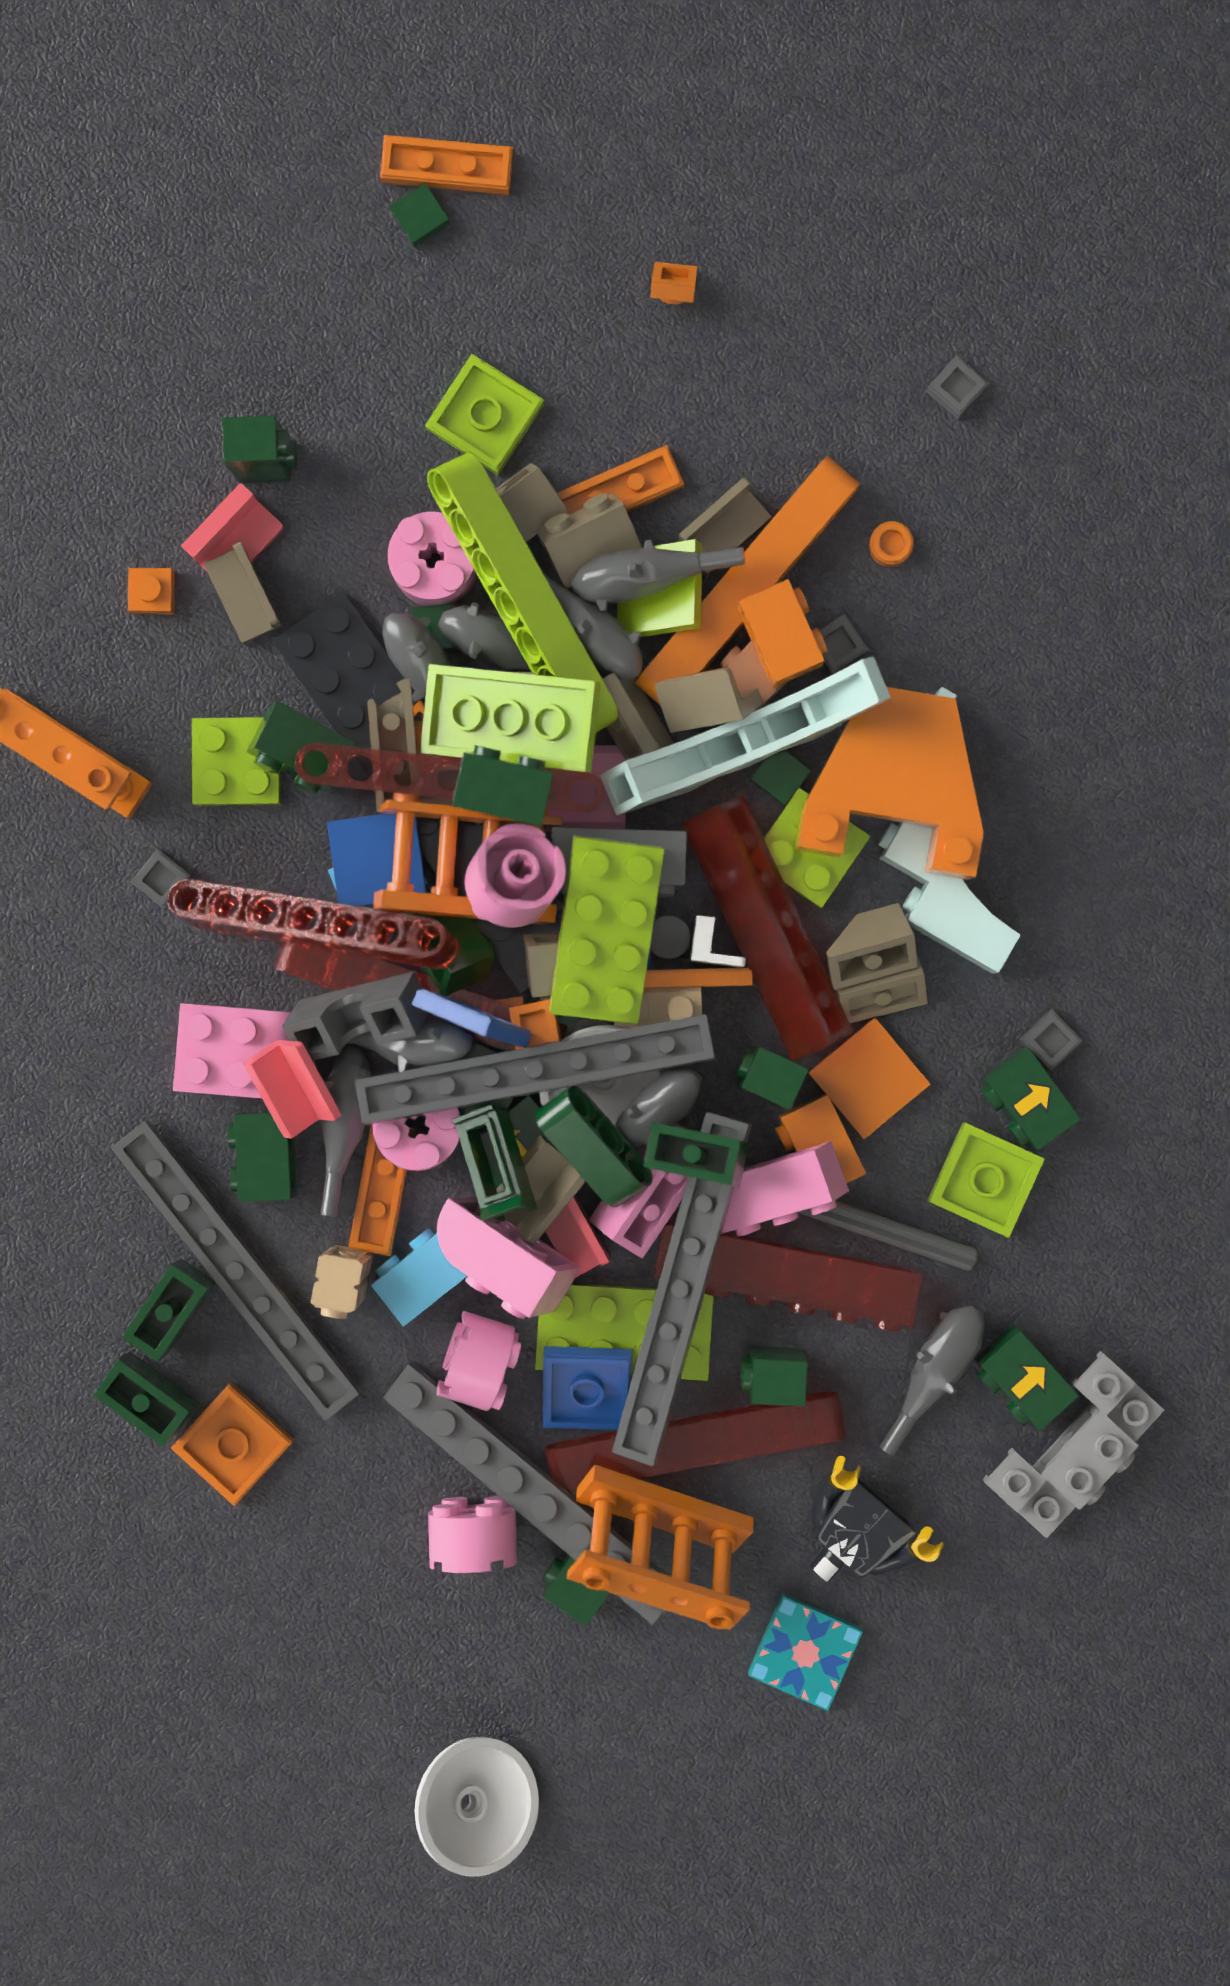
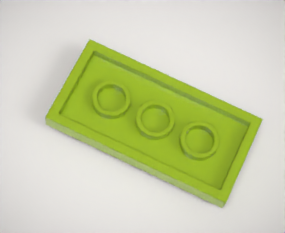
M429 664L420 753L463 758L464 751L473 753L475 745L502 751L500 759L518 763L519 755L544 760L546 761L545 767L591 772L601 682Z
M573 836L549 1005L550 1014L638 1024L664 856V848L662 846Z
M572 1283L555 1312L538 1316L535 1370H543L544 1346L632 1349L631 1376H633L657 1288ZM705 1292L681 1379L708 1381L713 1292Z

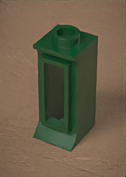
M490 1102L465 1108V1115L453 1119L452 1123L456 1125L481 1208L480 1221L498 1224L506 1221L504 1214L515 1210L531 1212L538 1209L507 1109L490 1105ZM486 1125L506 1191L499 1194L496 1190L478 1128Z

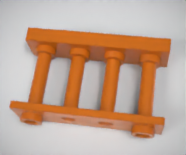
M0 688V742L108 811L112 808L124 817L131 819L154 783L12 691Z
M396 793L393 795V800H387L380 804V813L394 814L397 817L392 883H387V890L374 892L373 910L480 919L474 914L469 898L457 896L458 889L454 888L458 821L484 823L483 843L488 836L501 828V825L525 824L538 828L544 833V829L552 830L553 827L562 826L563 817L549 816L550 809L545 808L542 826H537L454 806L420 803L419 795ZM414 816L440 819L436 886L431 887V894L414 892V885L410 884ZM550 904L539 919L530 924L546 925L556 923L557 905Z
M597 1465L593 1466L577 1486L576 1502L594 1509L590 1550L586 1549L568 1570L567 1579L582 1583L585 1587L592 1590H604L704 1622L715 1629L730 1631L750 1610V1602L730 1596L731 1554L753 1533L754 1517ZM612 1514L630 1519L635 1523L631 1564L608 1556ZM652 1527L670 1532L675 1536L672 1577L649 1570ZM692 1540L714 1548L712 1590L689 1583Z

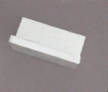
M697 915L694 921L689 962L735 968L745 967L746 958L711 953L715 918Z

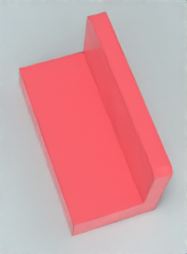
M240 483L181 547L206 570L203 563L234 550L232 545L241 542L251 563H253L283 531L284 527Z
M276 1040L243 1063L284 1138H294L319 1119L335 1121L341 1117L337 1105L302 1042Z
M575 1194L545 1232L556 1251L582 1267L576 1276L578 1277L598 1265H606L610 1262V1256L592 1223L588 1221L589 1218Z

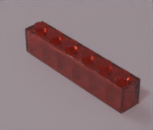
M744 795L718 804L683 823L682 825L684 830L687 831L686 834L690 846L695 851L707 877L708 885L713 890L722 909L726 923L731 929L743 957L746 958L745 964L749 970H752V976L761 993L762 1001L768 1008L780 1034L781 1042L786 1047L791 1060L794 1061L826 1048L853 1034L854 1031Z
M667 1222L661 1230L653 1271L654 1277H661L675 1227L673 1222ZM722 1233L705 1294L729 1298L731 1291L746 1294V1301L757 1305L772 1306V1300L790 1303L789 1310L814 1315L815 1308L832 1311L831 1318L839 1321L857 1323L858 1317L875 1320L874 1326L877 1328L899 1332L901 1325L913 1327L922 1275L913 1269Z

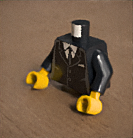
M844 1456L837 1457L833 1471L814 1490L810 1520L813 1524L812 1531L815 1539L825 1548L810 1564L811 1568L825 1581L830 1582L844 1565L860 1578H863L868 1574L880 1575L903 1568L919 1560L926 1562L935 1561L944 1543L940 1542L937 1545H932L927 1542L934 1530L929 1526L924 1527L918 1537L913 1538L916 1532L911 1523L859 1479L861 1467L858 1465L854 1471H846L842 1469L846 1458Z

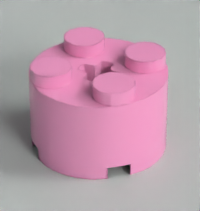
M423 512L407 517L399 523L398 528L392 535L388 547L390 571L401 591L416 604L422 607L455 604L469 593L475 585L478 575L443 513ZM433 553H439L443 561H436L435 568H429L425 559H430Z
M509 824L497 829L484 840L468 865L465 875L466 893L472 904V910L477 917L503 927H521L534 923L545 912L562 888L566 874L563 854L557 846L554 848L545 838V833L530 825Z
M458 1108L420 1115L426 1118L425 1126L430 1130L427 1135L418 1134L416 1139L408 1136L410 1128L405 1123L408 1119L416 1120L419 1116L373 1124L376 1144L386 1159L397 1167L408 1171H425L435 1168L452 1155L458 1144L459 1135L456 1125L452 1123L453 1119L460 1117Z
M463 1311L461 1314L462 1323L457 1322L445 1355L442 1368L447 1370L448 1373L445 1382L441 1380L438 1382L437 1396L485 1411H489L490 1408L499 1410L507 1390V1384L503 1383L506 1368L515 1367L521 1350V1343L518 1342L519 1333H515L514 1326Z
M500 1496L484 1498V1504L468 1505V1498L466 1497L442 1499V1504L433 1506V1510L428 1512L429 1561L431 1569H435L442 1563V1572L475 1573L492 1571L491 1562L503 1560L504 1569L517 1564L516 1510Z

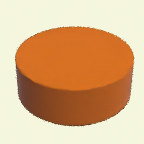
M896 521L882 523L873 531L870 537L869 552L874 561L881 566H899L908 559L912 552L913 536L910 530L902 523Z

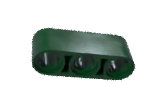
M570 1086L536 1111V1121L544 1135L607 1205L618 1207L652 1184L653 1176L651 1169L643 1167L645 1159L581 1088Z

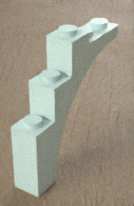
M874 656L869 657L799 692L756 710L743 720L728 722L670 746L626 760L601 774L600 778L615 814L618 816L690 792L717 777L750 767L779 751L815 740L842 726V723L891 697Z
M943 687L935 694L955 699L957 697L956 694ZM903 822L896 826L891 823L879 842V846L885 849L879 859L924 884L921 890L914 887L902 906V909L908 912L905 917L909 925L991 974L999 973L1018 941L1020 934L992 915L969 890L963 879L925 873L932 827Z

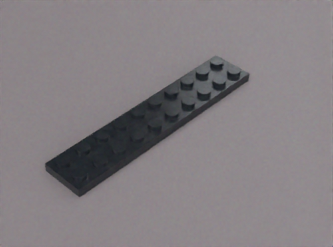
M342 591L272 641L335 731L355 742L351 753L375 786L367 701L373 698L377 706L399 694L401 690L397 683L403 680L404 677ZM418 715L414 721H423V719ZM416 817L421 853L437 874L440 819ZM458 821L454 888L458 889L457 896L468 897L465 888V875L468 865L482 844L484 823L477 825L475 822ZM558 896L551 902V904L557 905V910L563 909L564 904ZM471 919L480 933L490 939L494 948L495 958L518 991L522 994L528 990L524 935L558 931L557 919L556 923L546 925L528 924L521 927H503L488 920Z

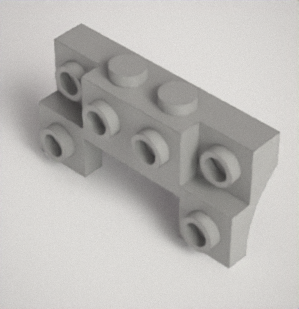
M1101 1351L1096 1355L1098 1358L1078 1380L1074 1379L1071 1383L1091 1403L1032 1466L1011 1448L1008 1451L1009 1455L990 1476L986 1475L982 1479L985 1484L1017 1513L1022 1515L1045 1538L1050 1536L1075 1507L1080 1510L1085 1504L1092 1505L1102 1496L1106 1488L1104 1483L1114 1472L1121 1473L1132 1463L1135 1458L1133 1452L1139 1446L1136 1441L1164 1411L1160 1405Z

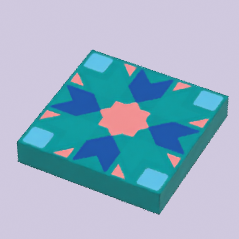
M782 1592L748 1669V1676L828 1711L863 1630L853 1623Z

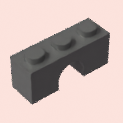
M413 971L299 1000L282 1028L289 1041H300L303 1043L313 1061L338 1055L348 1041L371 1031L377 1045L417 1036L429 1012L412 1005L417 990L421 991L422 989Z

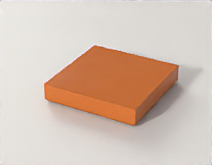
M875 1017L807 1072L822 1091L829 1096L832 1103L862 1139L867 1138L930 1085L929 1081Z
M230 1382L171 1449L235 1506L295 1439L236 1385Z

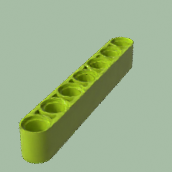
M466 453L429 470L427 481L432 496L533 675L601 682L596 732L614 723L618 718V711L610 692L481 462L473 454Z

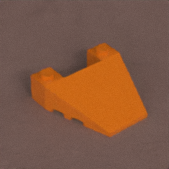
M887 687L890 699L849 719L802 807L795 850L840 857L844 851L850 814L932 827L925 873L966 880L972 879L977 874L984 832L956 699Z

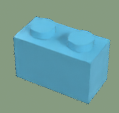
M430 1228L426 1229L409 1243L413 1251L401 1261L394 1255L375 1270L379 1278L371 1286L403 1327L467 1277L466 1274L447 1260L440 1248L437 1232L434 1234Z

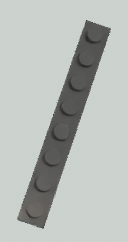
M704 1014L355 1080L362 1124L371 1125L568 1088L570 1086L715 1060L707 1015Z
M706 1112L701 1132L737 1139L747 1143L752 1124L713 1112ZM688 1177L612 1453L650 1466H654L658 1462L735 1186Z
M149 1120L142 1122L113 1145L111 1149L321 1417L326 1421L358 1396L361 1392L358 1386Z
M415 1363L408 1364L384 1395L383 1399L574 1560H577L586 1549L590 1550L594 1513L584 1504L576 1502V1498L463 1403L437 1396L438 1383ZM610 1527L608 1556L631 1564L633 1545ZM649 1559V1570L668 1575ZM617 1595L652 1625L664 1611V1609Z

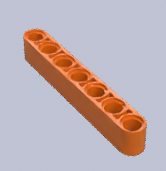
M826 456L744 552L745 565L731 567L702 601L701 628L676 632L642 672L635 685L660 705L655 690L656 683L661 680L704 672L744 625L737 609L739 601L778 584L851 499L861 483L829 456Z

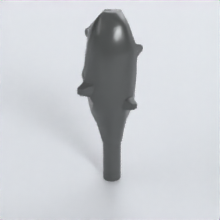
M645 540L644 548L600 554L580 567L572 579V586L579 596L586 601L597 603L600 612L607 611L608 603L629 602L653 595L681 580L700 574L702 571L745 565L743 547L699 554V552L655 549L651 540Z
M542 571L596 669L607 675L615 673L620 680L638 677L642 671V653L638 646L641 637L640 632L635 631L630 634L623 624L607 611L600 612L596 603L584 600L578 594L551 580Z
M475 602L470 606L462 605L442 613L438 626L444 636L461 653L469 655L473 659L477 658L502 667V672H509L510 670L531 671L501 616L479 609V604Z
M392 612L384 619L382 630L388 657L405 679H411V687L415 690L412 700L415 702L425 699L429 664L452 667L453 664L439 640L427 628L431 622L428 616L417 619L409 613Z
M432 1014L427 1016L417 1036L377 1045L371 1031L354 1037L347 1044H357L374 1050L398 1065L399 1072L410 1070L413 1065L433 1066L459 1061L472 1048L473 1036L454 1022Z
M344 1045L337 1055L332 1068L325 1079H323L341 1113V1117L335 1121L321 1120L326 1148V1178L320 1213L323 1216L338 1217L343 1175L346 1172L353 1152L362 1138L365 1127L361 1120L355 1080L371 1077L370 1063L361 1047Z
M681 1066L673 1069L659 1070L660 1076L640 1091L618 1117L615 1126L635 1149L645 1144L648 1146L653 1122L675 1126L692 1112L701 1090L702 1076L693 1069Z
M967 1305L953 1309L948 1313L944 1311L940 1313L941 1322L917 1354L918 1359L911 1372L909 1387L901 1408L902 1412L880 1444V1448L886 1453L894 1456L916 1421L947 1393L955 1395L957 1392L955 1384L981 1349L984 1332V1312L975 1306Z

